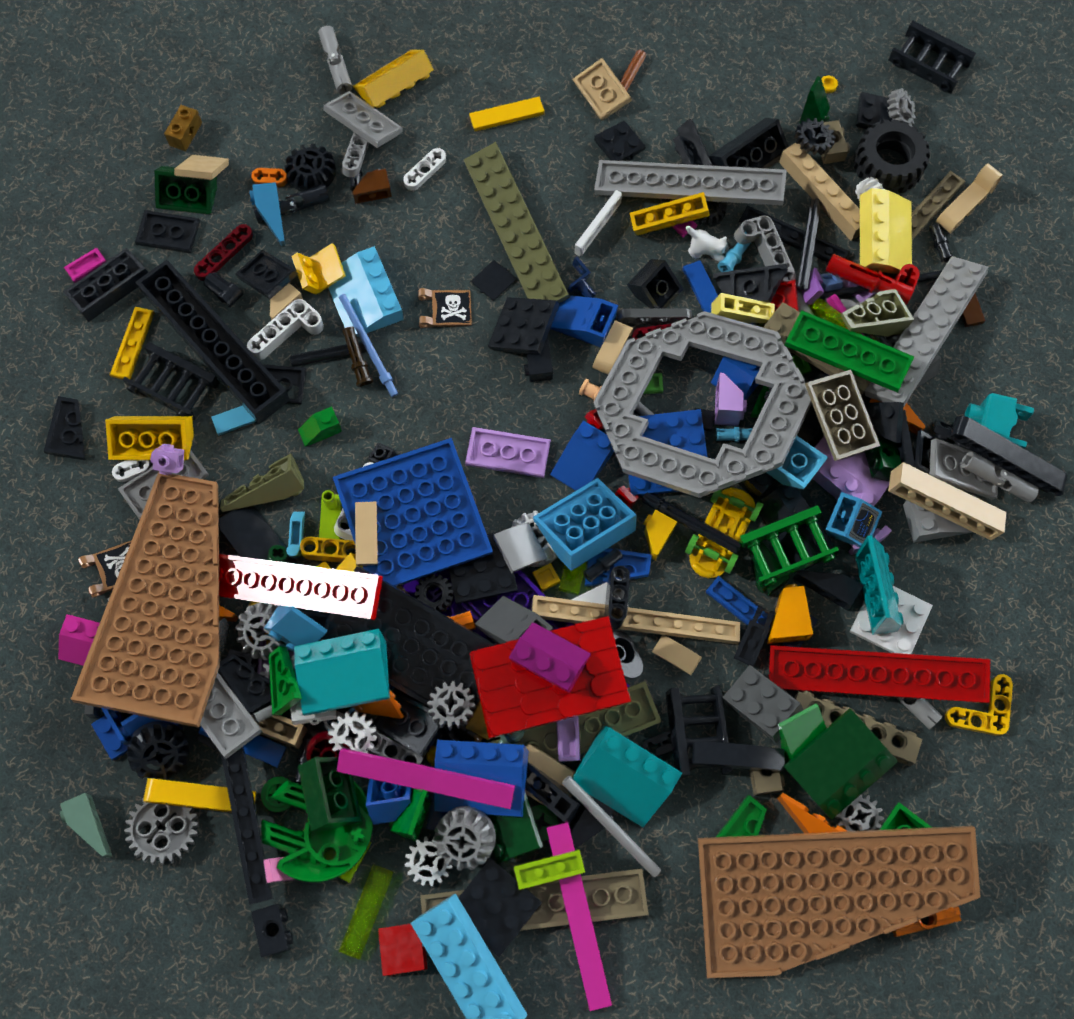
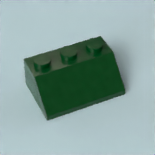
M161 166L154 170L155 208L211 214L217 191V176L212 180L180 177L175 175L174 168L176 167Z
M314 757L298 766L311 832L331 830L362 821L352 775L337 772L339 757Z
M526 792L522 817L487 815L495 828L496 842L492 852L497 864L520 858L543 847Z

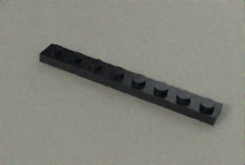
M243 746L227 759L222 754L221 757L249 905L272 900L273 895L271 885L266 880L263 861L266 859Z

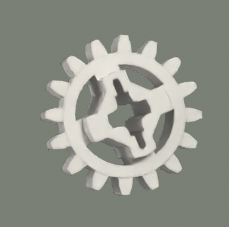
M346 711L345 718L339 715L337 717L339 723L333 721L331 726L335 729L328 732L329 735L333 736L329 743H335L332 750L349 749L342 745L345 743L350 746L351 749L349 750L368 753L367 748L373 749L374 747L371 741L377 739V736L372 735L377 730L376 727H370L373 720L366 721L365 713L359 717L358 711H355L353 716L350 715L349 711ZM355 721L361 723L364 727L356 725ZM345 723V732L338 734L339 728ZM350 728L353 734H358L355 741L352 737H348ZM367 736L366 743L360 747V740Z
M424 837V843L416 840L417 847H409L412 854L405 855L406 858L410 859V862L405 863V867H411V870L407 873L408 876L414 874L413 881L422 880V886L425 885L426 881H429L431 887L434 885V880L442 883L441 876L448 877L446 869H452V865H446V860L444 859L443 868L439 872L437 864L443 857L438 856L436 852H430L426 849L427 846L437 848L433 843V839L432 842H429L428 838ZM419 852L421 855L420 861L414 865L415 855ZM425 856L429 858L436 857L432 867L423 865ZM423 870L429 871L432 877L422 876L419 872Z

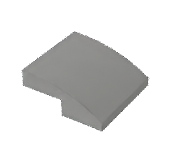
M529 522L493 535L511 574L527 566L529 568L547 560Z

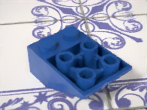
M570 296V298L559 304L550 329L602 347L617 317L618 305L600 298Z

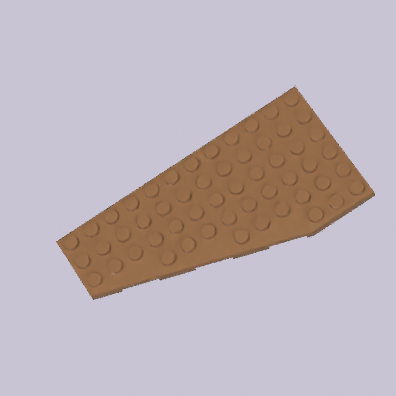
M158 471L71 700L75 703L199 728L220 666L218 484L214 481L176 474L164 475Z
M974 826L698 838L707 978L776 976L782 974L783 971L814 959L818 960L850 948L849 946L882 933L892 932L918 922L919 919L980 898Z

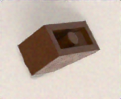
M375 169L366 173L353 190L355 204L392 197L386 169Z

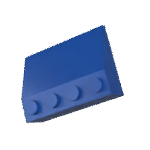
M437 740L435 768L515 785L511 809L435 793V811L448 812L457 807L469 806L482 811L486 815L522 817L529 750L525 745Z

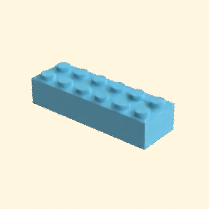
M456 893L411 922L412 927L466 1019H525L527 1017L522 1004Z

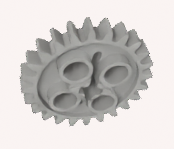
M144 801L142 806L135 804L137 812H129L133 819L125 821L131 827L124 829V832L130 835L125 840L127 843H132L129 849L131 851L136 850L134 855L137 858L143 854V862L151 858V864L155 865L157 859H159L161 865H164L167 858L173 863V856L175 855L181 859L182 850L189 852L187 845L195 844L191 837L198 836V832L193 830L199 827L198 822H193L198 818L196 813L191 814L194 808L154 804ZM162 808L167 809L165 816H156L158 810ZM175 823H184L181 830H172ZM160 825L165 826L166 830H159L158 827ZM144 826H151V830L149 833H140L141 829ZM162 839L168 840L164 848L156 847L158 841Z

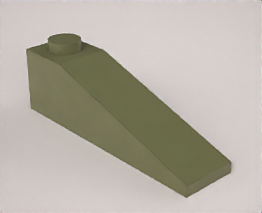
M896 289L880 291L874 297L867 298L863 303L855 305L841 314L849 331L880 336L901 335L914 320Z
M290 453L268 466L270 471L264 476L257 474L253 477L248 487L242 485L223 498L220 507L222 512L299 495L304 489V479L293 455Z

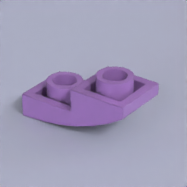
M813 268L810 271L808 289L802 291L804 301L808 305H812L824 293L821 287L823 280L817 268Z

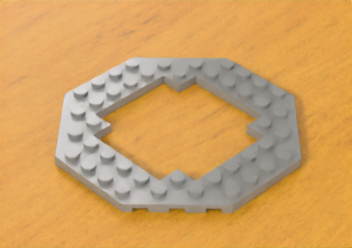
M704 311L698 313L697 317L687 320L685 318L672 323L671 327L663 330L659 328L646 333V336L636 340L633 338L626 341L594 400L595 409L623 473L700 498L783 466L812 402L805 386V380L799 369L796 368L787 347L784 346L781 336L777 331ZM689 346L760 366L761 368L755 378V383L772 388L744 448L740 449L723 443L715 460L643 437L649 424L648 419L633 415L662 357L666 356L682 361Z

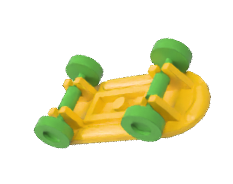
M738 488L721 489L713 493L710 501L714 504L704 523L739 541L740 536L745 534L750 521H756L763 503L758 501L755 506L753 498L744 490ZM693 534L685 550V553L689 554L692 569L695 573L705 578H715L724 572L730 574L739 556L700 534L698 536Z

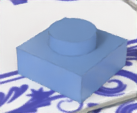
M830 273L820 274L823 280L821 287L825 292L842 289L843 281L838 276Z

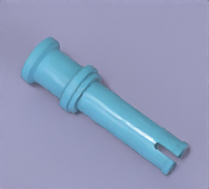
M737 242L733 249H729L726 252V257L723 261L718 263V269L721 272L734 271L733 268L741 262L742 254L751 243L739 244Z

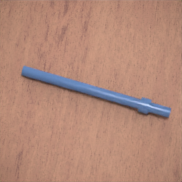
M341 294L338 298L380 375L381 383L386 386L391 397L398 395L392 382L391 374L386 371L346 294Z

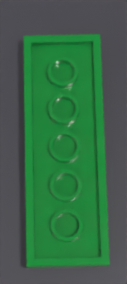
M802 310L784 345L844 371L851 370L854 375L897 393L914 359V356L856 332L849 331V329Z

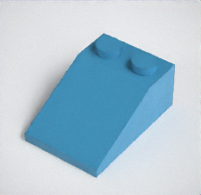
M276 182L252 185L253 190H249L252 205H256L257 211L280 245L285 246Z

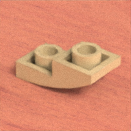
M665 635L661 636L652 651L658 657L689 675H692L702 658Z

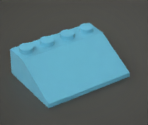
M375 246L357 252L341 263L345 277L329 286L328 289L344 328L353 326L338 298L341 294H346L366 333L404 320L402 309Z

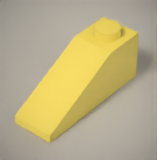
M720 293L711 303V313L748 324L767 323L775 313V304Z

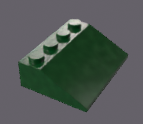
M849 708L786 763L784 767L832 820L891 769L898 760L855 712Z

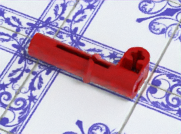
M836 254L832 255L825 270L830 274L869 289V293L896 289L905 305L908 304L914 292L920 274L916 266L906 264L901 268L895 279L883 275L880 270L876 272ZM905 278H907V283H906V284L903 283V281H904Z

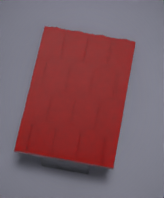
M609 616L550 631L591 653L570 693L509 659L519 639L470 652L489 739L631 702Z

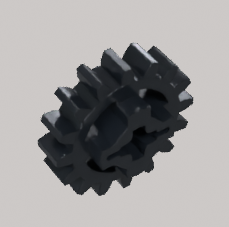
M807 118L806 122L802 120L795 130L794 138L797 139L796 144H801L800 149L805 148L807 154L811 151L814 156L817 152L822 156L824 152L828 153L835 143L836 136L832 135L834 130H829L830 125H824L823 120L817 122L816 118L813 121Z

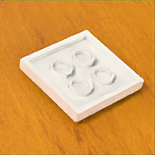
M893 586L894 592L898 594L899 604L897 606L898 611L903 615V625L898 632L872 635L864 600L850 633L888 652L911 654L933 605Z

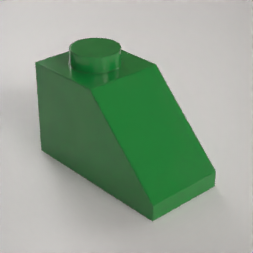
M331 406L313 414L298 429V432L305 447L342 432V429Z

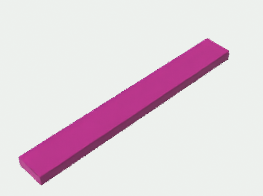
M341 748L339 752L337 772L415 789H423L433 793L511 809L515 789V785L345 748Z
M568 822L546 827L553 856L575 850ZM581 874L559 879L589 1010L593 1011L612 1006Z

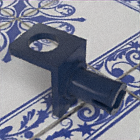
M575 257L572 265L581 277L571 283L567 291L570 293L572 290L578 289L584 297L593 298L597 293L586 282L591 272L578 257Z

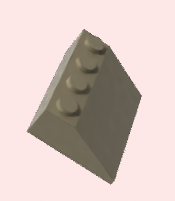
M851 370L805 383L834 461L880 446Z

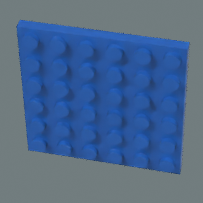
M452 438L333 477L355 545V502H377L378 565L363 566V569L374 575L383 576L384 581L395 587L493 554Z

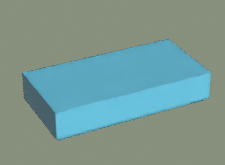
M243 406L211 417L218 436L256 422Z

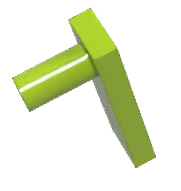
M330 490L322 493L319 538L340 539L334 532V525L342 511V504L339 495H334ZM329 546L325 549V552L333 554L336 552V548Z
M580 849L514 866L519 890L585 873Z

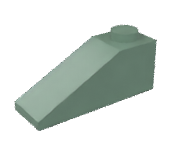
M83 793L61 803L62 810L60 811L62 821L101 856L106 858L112 857L92 795Z

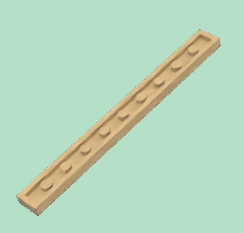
M534 595L532 611L545 620L577 624L604 617L605 604ZM629 607L627 616L619 628L622 630L737 645L740 642V622ZM612 614L614 618L620 619L617 615Z

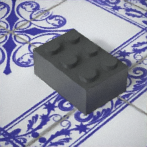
M751 665L748 666L722 697L729 707L776 744L780 740L778 724L803 711L801 703Z

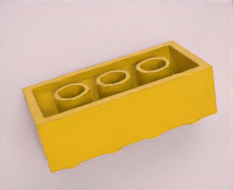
M410 50L353 85V88L366 103L372 107L380 108L386 104L385 101L387 99H394L401 94L400 91L403 89L408 90L415 86L414 82L419 79L422 81L430 76L429 73L434 69L424 50Z
M114 416L105 420L108 460H150L154 449L162 444L174 445V448L184 449V460L189 459L194 437L192 416Z

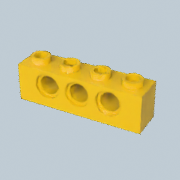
M704 192L630 213L636 236L710 216Z

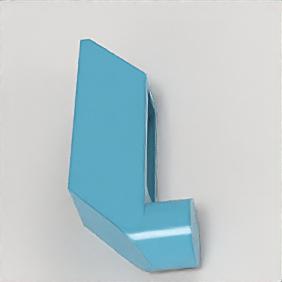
M293 512L290 518L289 543L286 550L290 558L301 556L300 543L304 537L305 512Z

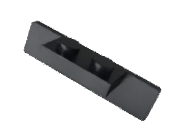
M688 119L677 128L679 135L673 139L676 145L675 150L680 155L682 164L714 166L694 121Z

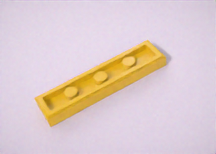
M535 97L469 113L475 132L544 115V108L540 97Z
M140 307L134 308L111 369V377L122 380L124 377L131 379L155 313L153 310Z

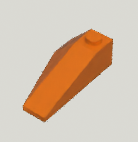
M784 793L780 794L777 798L804 833L847 831L838 825L837 827L828 825L826 818L820 814L813 813L811 815L808 813L809 809L805 805Z

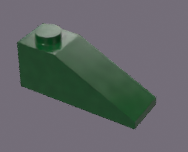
M817 76L809 90L799 123L802 120L806 122L807 118L811 121L816 118L817 122L822 120L829 122L830 116H828L830 106L822 79Z
M760 541L759 547L770 572L782 569L780 563L764 543ZM749 549L756 587L761 593L765 592L769 596L788 582L790 576L786 575L776 579L777 582L770 586H765L764 584L759 586L758 578L763 575L752 550Z

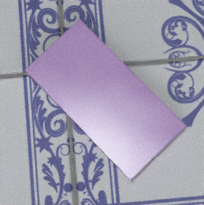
M472 427L465 465L544 478L551 440Z

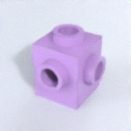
M162 444L154 449L150 458L151 463H153L152 470H157L160 474L164 475L180 472L183 470L184 449L174 448V445Z

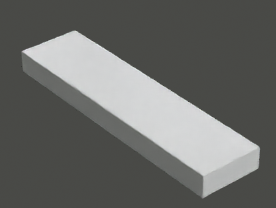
M616 190L577 241L574 252L576 255H583L619 207L622 199L621 192Z

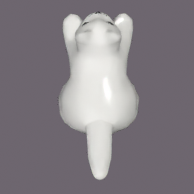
M690 226L686 227L688 234L692 238L691 247L688 249V252L693 258L697 259L703 254H707L717 261H723L725 258L723 254L729 250L726 236L718 239L705 230H695Z

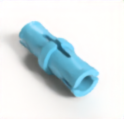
M716 428V441H734L735 443L748 440L753 428Z

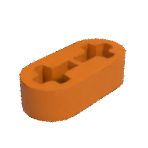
M257 168L251 174L254 184L276 182L277 187H283L288 181L287 174L282 169ZM260 175H263L261 180H258V177ZM281 175L282 178H280V180L277 181L276 178H278V176Z

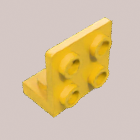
M334 244L328 245L311 257L304 256L298 252L292 255L302 289L315 295L345 277V272Z

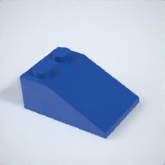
M583 420L550 475L575 491L595 480L614 453L607 434Z

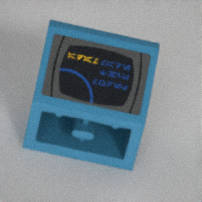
M841 492L825 529L826 533L830 537L861 547L867 536H873L882 511L858 497Z

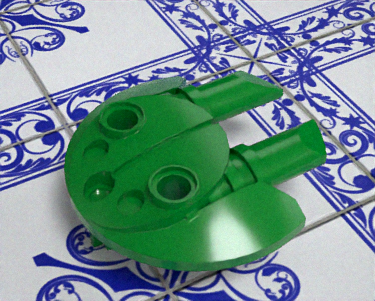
M286 781L271 796L272 799L304 809L307 813L303 789L300 784ZM355 782L354 786L362 821L359 823L326 831L311 832L309 819H307L308 823L305 824L304 831H295L262 819L261 837L263 844L289 853V856L280 859L277 868L282 873L303 882H325L340 877L359 862L370 843L373 824L366 808L367 797ZM328 850L336 851V856L333 860H326L324 858Z

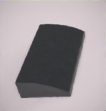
M125 248L63 292L89 322L138 288L136 281L146 275L148 271Z
M254 505L235 509L219 519V529L240 557L268 560V552L272 546L281 545L285 547ZM274 553L273 557L276 558L277 556H279L281 558L280 553L277 555ZM287 554L285 563L298 564L295 558H290Z

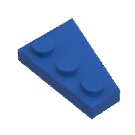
M607 548L589 559L587 569L595 564L599 557L603 558L613 549ZM619 550L623 555V559L611 566L610 571L607 573L603 572L592 582L585 579L584 587L606 583L612 569L616 566L626 567L630 572V579L648 577L652 555Z

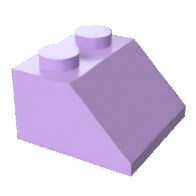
M724 373L719 374L716 386L715 425L738 426L740 420L744 419L747 400H743L744 393Z

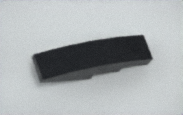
M695 741L693 742V764L726 769L740 768L755 771L761 769L782 772L784 771L785 749L746 744Z

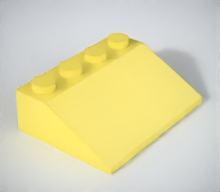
M871 188L860 195V265L877 272L880 270L885 273L898 274L904 265L912 264L911 201L889 190Z

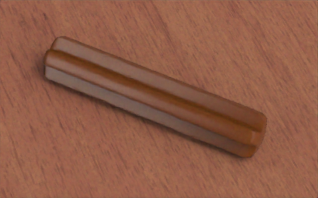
M638 50L620 81L626 91L645 59L646 53L644 51Z

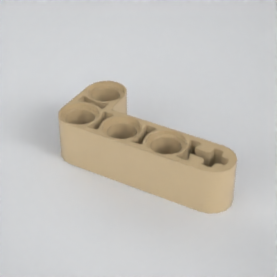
M986 164L978 173L974 182L940 214L936 223L941 224V227L951 234L963 222V219L969 216L975 210V207L978 204L980 205L987 198V195L995 190L1003 174L990 164Z

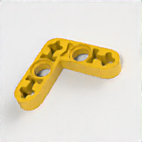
M999 674L992 679L988 713L953 707L945 713L946 723L954 728L995 736L1005 734L1009 729L1013 689L1011 678L1005 674ZM1001 679L1007 685L1002 689V694H1006V696L995 694L1001 690V686L997 684ZM996 699L1004 702L1005 708L1003 711L996 709L994 705ZM955 712H957L958 717L963 718L968 714L966 720L959 719L954 722V718L950 717ZM998 715H1004V717L1002 716L999 719V724L1003 725V728L997 731V727L993 726V723L998 721ZM973 716H978L981 719L982 724L980 727L972 725L971 718Z

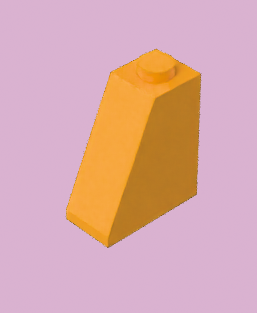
M790 584L785 586L779 594L767 644L804 641L812 637L813 630L804 586Z

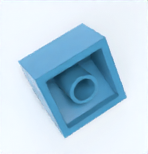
M278 606L264 627L269 631L268 635L277 641H284L287 643L286 647L293 652L294 646L317 642L328 631L294 606Z

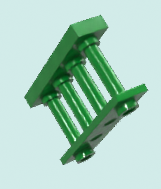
M818 505L740 536L739 542L742 548L748 547L752 550L763 575L758 578L759 586L763 584L770 586L776 583L778 578L821 561L828 563L836 559L835 556L839 552L838 547L829 550L817 524L818 518L821 515ZM803 524L810 526L821 550L820 554L812 557L809 556L798 532V526ZM786 531L790 533L802 561L790 565L778 539L779 534ZM765 539L771 541L782 566V569L772 573L759 547L760 541Z

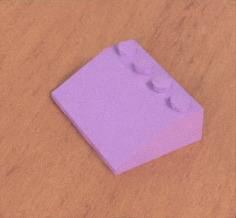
M825 436L814 446V448L826 455L828 459L812 479L837 500L841 492L858 497L874 506L888 488V481L871 477L865 452L834 461Z

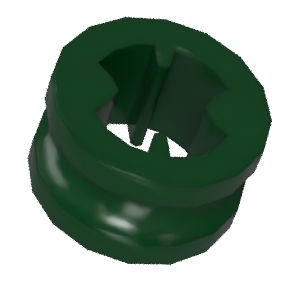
M274 545L269 549L267 558L269 561L285 563L287 551L281 545ZM274 553H275L276 555L280 553V554H281V558H280L279 556H277L276 558L273 557V556H274Z

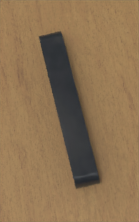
M957 416L955 418L950 435L953 441L1037 486L1046 493L1049 491L1055 493V496L1063 495L1068 477L1067 473L969 417Z

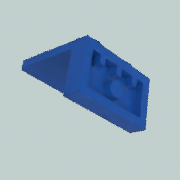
M101 708L105 716L91 725L110 759L114 761L127 753L130 736L121 725V722L125 720L121 712Z

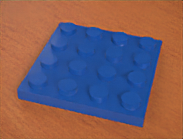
M701 409L639 416L648 419L649 422L643 437L707 457ZM628 474L630 492L633 496H643L647 492L651 494L680 492Z

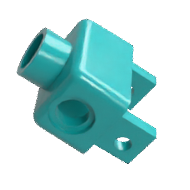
M991 393L980 406L970 403L964 416L973 419L1025 449L1027 442L1009 437L1010 431L1016 425L1017 419L1027 421L1033 414L1034 408L1017 404V398Z

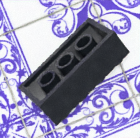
M764 118L709 156L714 166L767 169L781 159L782 152L789 146L779 119Z
M783 485L760 501L763 503L759 515L767 526L810 509L798 488ZM818 521L817 524L829 550L835 548L833 542ZM806 524L798 526V532L809 556L812 557L820 554L821 550L810 526ZM786 531L779 534L778 539L790 564L802 561L790 533ZM811 565V566L806 567V568L801 569V570H806V569H808V568H810V567H812V566H814V565Z

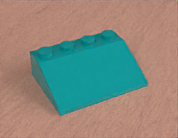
M869 535L856 553L855 559L860 582L864 585L862 591L872 635L898 632L904 621L902 613L898 611V594L893 589L894 576L892 572H889L888 568L890 563L889 555L885 553L884 546L872 535Z
M380 629L294 646L295 670L302 697L300 701L304 716L390 699L387 645Z
M603 725L572 778L586 793L639 826L644 827L670 795L682 772L610 727Z

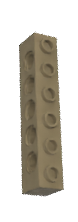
M807 691L798 692L794 699L801 703L803 710L817 704L826 728L832 724L830 714L836 715L839 718L849 709V707L840 708L835 706V703L828 699L820 700L814 698V694ZM856 714L870 730H875L879 733V740L898 762L908 766L916 763L922 739L916 737V733L908 730L900 731L891 723H879L870 715L864 714L861 716ZM892 738H896L900 742L899 748L893 746Z

